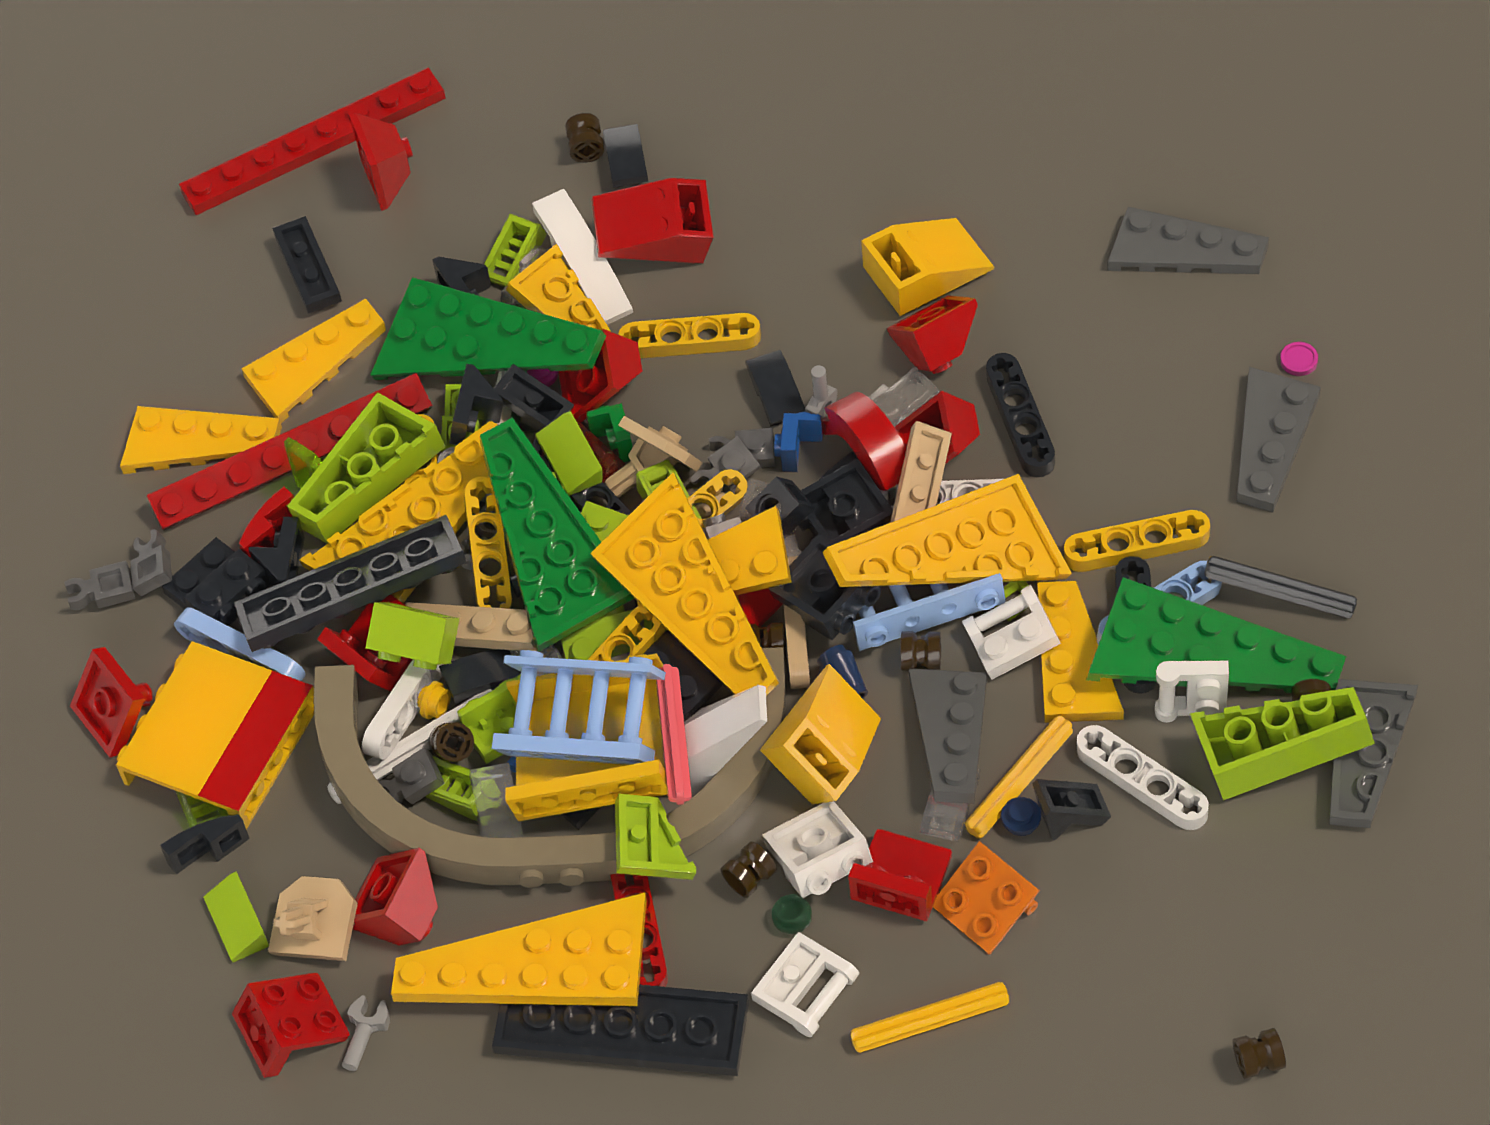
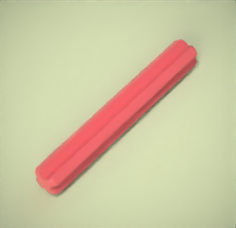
M664 664L659 669L666 672L665 680H656L667 794L670 802L682 805L684 802L691 800L692 790L680 676L677 667Z

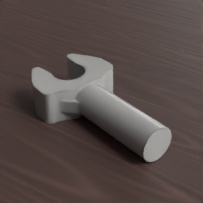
M817 365L811 370L813 396L806 406L805 412L819 414L823 419L825 418L824 407L836 402L837 389L827 385L826 369L823 366Z
M362 995L350 1005L347 1015L350 1022L355 1024L356 1029L343 1059V1068L349 1071H357L371 1034L377 1031L388 1030L390 1015L385 1000L380 1002L376 1014L372 1017L364 1016L368 1008L365 995Z

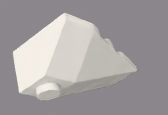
M754 686L706 706L684 722L692 796L696 795L767 722L765 686Z

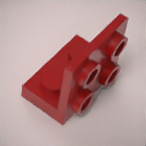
M392 594L381 601L406 606ZM367 604L349 631L342 629L338 633L328 627L324 628L317 638L318 641L346 664L354 665L355 671L367 681L388 691L393 689L413 660L402 656L400 662L377 658L378 651L365 648L374 604Z
M877 829L869 847L873 862L866 866L853 863L848 875L851 900L927 922L950 864L952 851L938 845Z
M318 973L248 983L232 1012L264 1078L278 1076L292 1050L343 1042L350 1035Z

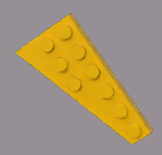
M492 421L486 423L456 445L454 452L438 464L435 462L431 463L423 469V475L409 485L405 482L359 516L357 523L343 533L336 532L328 538V544L313 555L309 552L299 559L302 567L309 571L444 515H447L456 534L466 521L464 494L467 483L472 478L478 476L490 478L480 444V434L498 424ZM477 488L476 494L471 497H478L480 502L486 494L484 488ZM415 587L400 590L392 595L404 603Z
M673 472L590 554L734 695L761 685L766 687L767 696L779 684V681Z
M1019 474L828 546L823 552L840 587L971 583L999 573L1003 582L1066 580L1072 574Z
M641 893L397 957L391 990L393 1002L638 1006L647 903L646 894Z

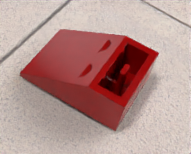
M667 178L592 196L598 257L704 263L714 238L706 180Z

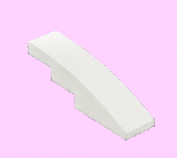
M565 189L533 202V211L550 236L551 246L553 247L557 243L563 253L561 258L569 270L573 269L579 279V287L586 298H590L606 324L608 325L632 314L633 308L607 259L598 257L596 240Z

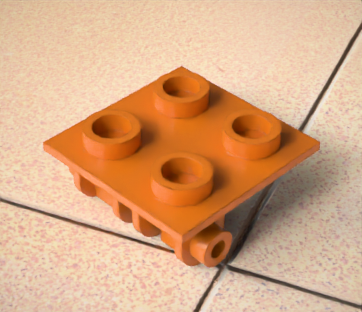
M979 841L937 895L933 908L991 955L1022 913L1030 915L1036 910L1038 902L1034 899L1040 890Z

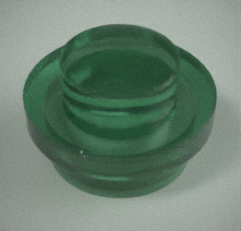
M795 894L781 897L772 908L774 926L786 934H797L804 931L812 921L810 904Z

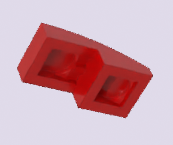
M285 486L263 504L246 527L239 545L241 550L249 557V547L274 548V535L276 531L281 530L283 517H293L287 506L294 496Z

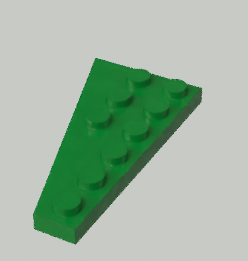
M412 277L370 376L375 380H388V377L398 376L406 378L415 373L418 376L439 374L441 377L464 376L466 363L474 365L482 375L495 374L496 371H508L512 364L526 373L531 369H549L550 371L593 369L606 335L599 329Z
M510 418L480 434L482 452L537 652H540L635 597L590 554L601 543L600 539L515 420Z
M1123 577L1086 681H1100L1101 678L1121 679V683L1136 684L1137 680L1157 681L1156 670L1162 662L1228 661V686H1242L1247 691L1275 688L1283 689L1285 693H1291L1292 687L1297 682L1306 679H1319L1329 683L1331 690H1336L1346 656ZM1179 681L1176 686L1187 687V681Z

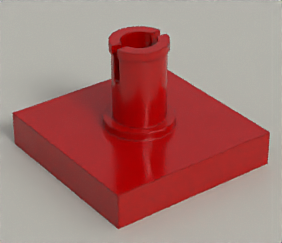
M106 647L92 649L70 707L109 757L118 756L120 750L127 744L141 708L151 705L150 702L153 699V695L147 683L142 682L135 685Z

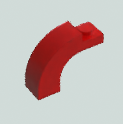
M854 392L824 407L827 417L822 419L823 435H838L842 437L853 449L859 461L880 490L887 491L898 485L907 448L895 427L879 406L863 393Z

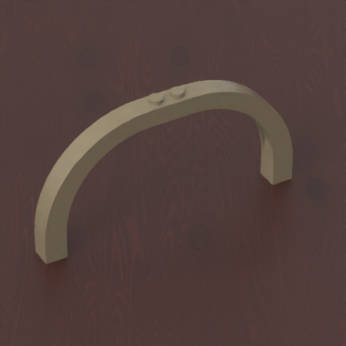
M783 647L762 648L779 681V684L766 696L767 722L702 790L694 795L691 800L666 815L668 822L675 827L681 838L679 846L685 857L715 840L734 824L763 788L774 766L760 749L785 718L786 700ZM354 665L315 666V726L323 762L331 785L354 821L373 840L393 854L420 847L426 853L431 873L463 882L485 885H522L527 888H535L542 884L561 883L566 886H577L583 882L611 880L610 874H618L616 873V832L591 835L489 838L448 830L412 813L397 802L382 787L372 774L358 744V681ZM625 874V878L633 876L630 874Z

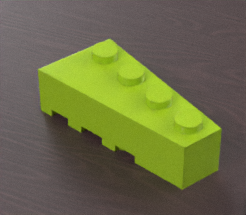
M377 392L287 507L293 517H299L302 530L328 544V538L336 532L341 534L358 520L361 514L381 501L446 446L434 423Z
M1354 687L1301 695L1300 700L1283 703L1280 702V699L1264 701V706L1241 709L1240 705L1223 708L1224 712L1205 715L1204 711L1190 713L1223 801L1375 744L1366 715Z

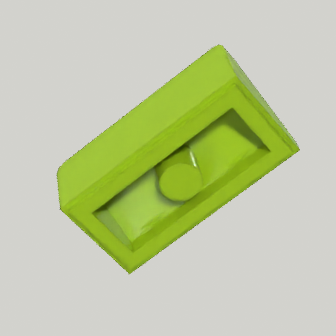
M571 411L562 414L536 433L537 441L568 496L602 483V467Z
M237 871L228 875L203 896L232 963L269 947L264 931Z

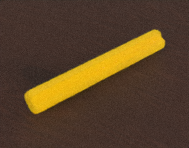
M1056 716L965 821L966 830L969 834L978 839L985 836L1001 817V811L1005 804L1021 794L1073 733L1072 723L1062 716Z
M1003 982L990 984L854 1028L850 1031L851 1041L856 1052L861 1053L1006 1006L1009 1003L1008 991Z

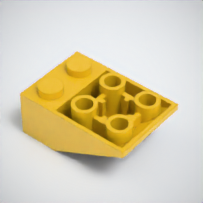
M957 218L895 224L861 240L863 268L900 316L994 270L993 264Z
M828 664L762 746L760 751L812 805L837 801L859 772L881 718L843 677Z

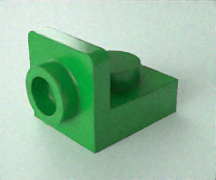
M622 403L612 406H601L596 410L588 411L586 415L591 437L597 438L607 435L610 450L618 449L621 463L631 461L628 457L633 448L630 433L618 426L623 416H625Z

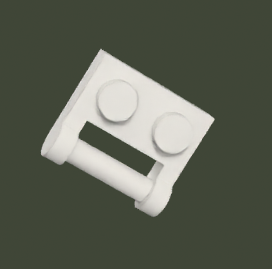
M1031 585L1021 590L1022 594L977 618L970 616L962 621L992 680L1061 644ZM1030 608L1032 613L986 637L983 636V631Z
M1166 661L1158 665L1156 680L1160 687L1159 699L1155 703V716L1158 720L1168 723L1174 721L1177 716H1191L1190 713L1204 711L1205 715L1224 712L1223 708L1227 707L1228 661ZM1179 681H1187L1186 696H1175V687Z
M798 932L751 992L752 1000L792 1024L804 1036L812 1037L819 1028L818 1021L847 984H853L859 976V971L845 959ZM825 969L831 971L834 975L808 1009L804 1012L796 1006Z

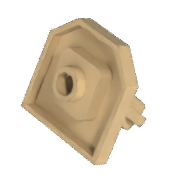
M623 416L618 426L638 439L628 455L631 461L606 479L605 483L619 498L636 486V474L643 469L664 460H669L672 466L679 462L697 472L703 462L688 453V449L679 444L682 437L670 429L662 426L658 432L650 426L645 428Z
M301 876L279 894L268 952L276 956L346 961L358 903L344 883L339 879Z

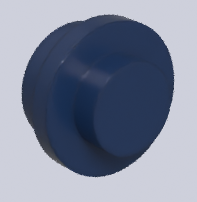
M1013 798L1002 808V824L1009 832L1016 836L1029 835L1040 825V807L1030 798Z

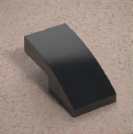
M638 124L604 129L603 134L613 188L648 182Z
M781 350L746 360L745 363L757 396H760L770 427L783 423L784 413L796 414L805 412L802 398Z
M497 649L480 652L453 660L451 664L440 665V674L448 690H450L455 704L486 690H494L505 680L513 679L520 675L521 671L504 663L505 655L516 656L514 650Z
M237 814L197 824L162 843L160 847L167 864L178 874L207 852H210L218 862L250 838L243 819Z

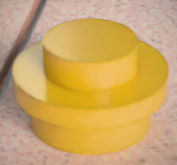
M433 681L429 686H424L417 699L420 715L426 719L439 718L444 715L451 700L450 690L444 688L443 683Z

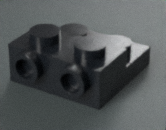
M859 459L850 462L801 490L815 507L798 525L802 531L810 529L814 535L810 539L811 542L820 534L836 544L891 522L893 508Z
M818 534L789 566L792 583L770 587L769 591L774 599L800 614L806 625L833 641L839 633L844 635L851 631L853 621H856L855 615L864 605L870 607L877 602L881 594V586L840 587L823 555L824 550L828 546L834 545V543Z
M215 537L172 576V581L162 585L164 593L183 609L187 607L193 608L225 625H230L238 617L234 602L267 589L270 583L264 567L242 550L238 549L235 552Z

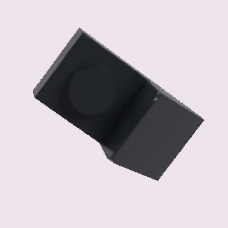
M439 256L432 259L439 285L478 296L479 293L491 287L488 268L484 264Z
M466 363L453 417L449 443L458 445L466 439L467 432H475L477 419L499 423L501 419L502 398L472 364Z
M512 364L494 387V390L502 398L503 405L521 417L519 427L522 431L538 433L574 407L573 403L514 364Z
M283 517L281 531H276L274 535V548H248L250 557L265 568L272 587L298 575L299 559H301L305 539L299 517Z
M1036 779L1032 783L1037 803L1052 840H1056L1071 824L1102 826L1111 818L1097 784Z

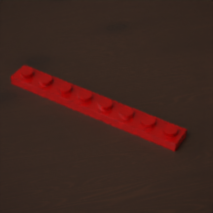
M428 67L179 183L181 193L194 214L199 215L356 141L349 115L357 113L393 124L446 99L444 89Z
M412 374L146 495L162 531L327 456L377 392L416 414L432 408L433 405L418 374Z

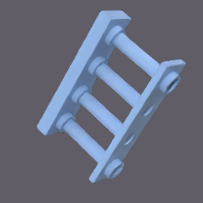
M995 574L950 590L947 584H930L934 595L912 602L905 585H888L898 607L876 614L873 606L867 607L864 605L858 612L861 619L853 621L859 651L878 647L886 642L901 638L902 631H913L916 633L982 610H990L997 605L1003 604L1006 601L1001 574Z
M521 650L519 656L505 655L504 663L521 671L514 726L509 728L508 734L494 733L492 749L507 756L627 765L654 760L655 750L643 745L642 738H639L646 679L665 680L666 672L652 665L653 660L643 657H629V662L625 663L543 658V653L531 650ZM537 672L557 673L550 730L545 731V736H532L533 731L529 730ZM573 674L594 676L586 733H582L581 739L569 738V734L565 733ZM610 677L630 678L623 735L618 737V742L605 741V736L602 735Z

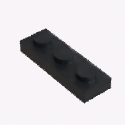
M306 216L273 227L275 239L308 314L342 302L338 287Z

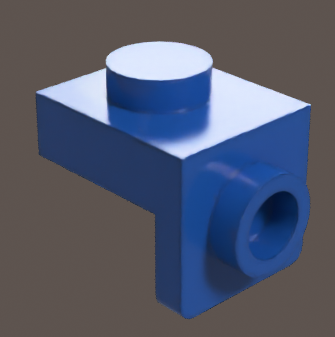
M807 412L796 414L784 413L782 434H775L774 454L777 457H781L783 472H798L800 441L821 442L823 440L821 415Z

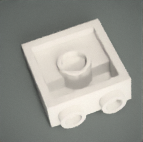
M834 801L822 803L762 834L766 847L781 864L786 879L802 898L812 893L821 895L828 891L833 882L849 875L853 863L866 866L873 862L865 837Z

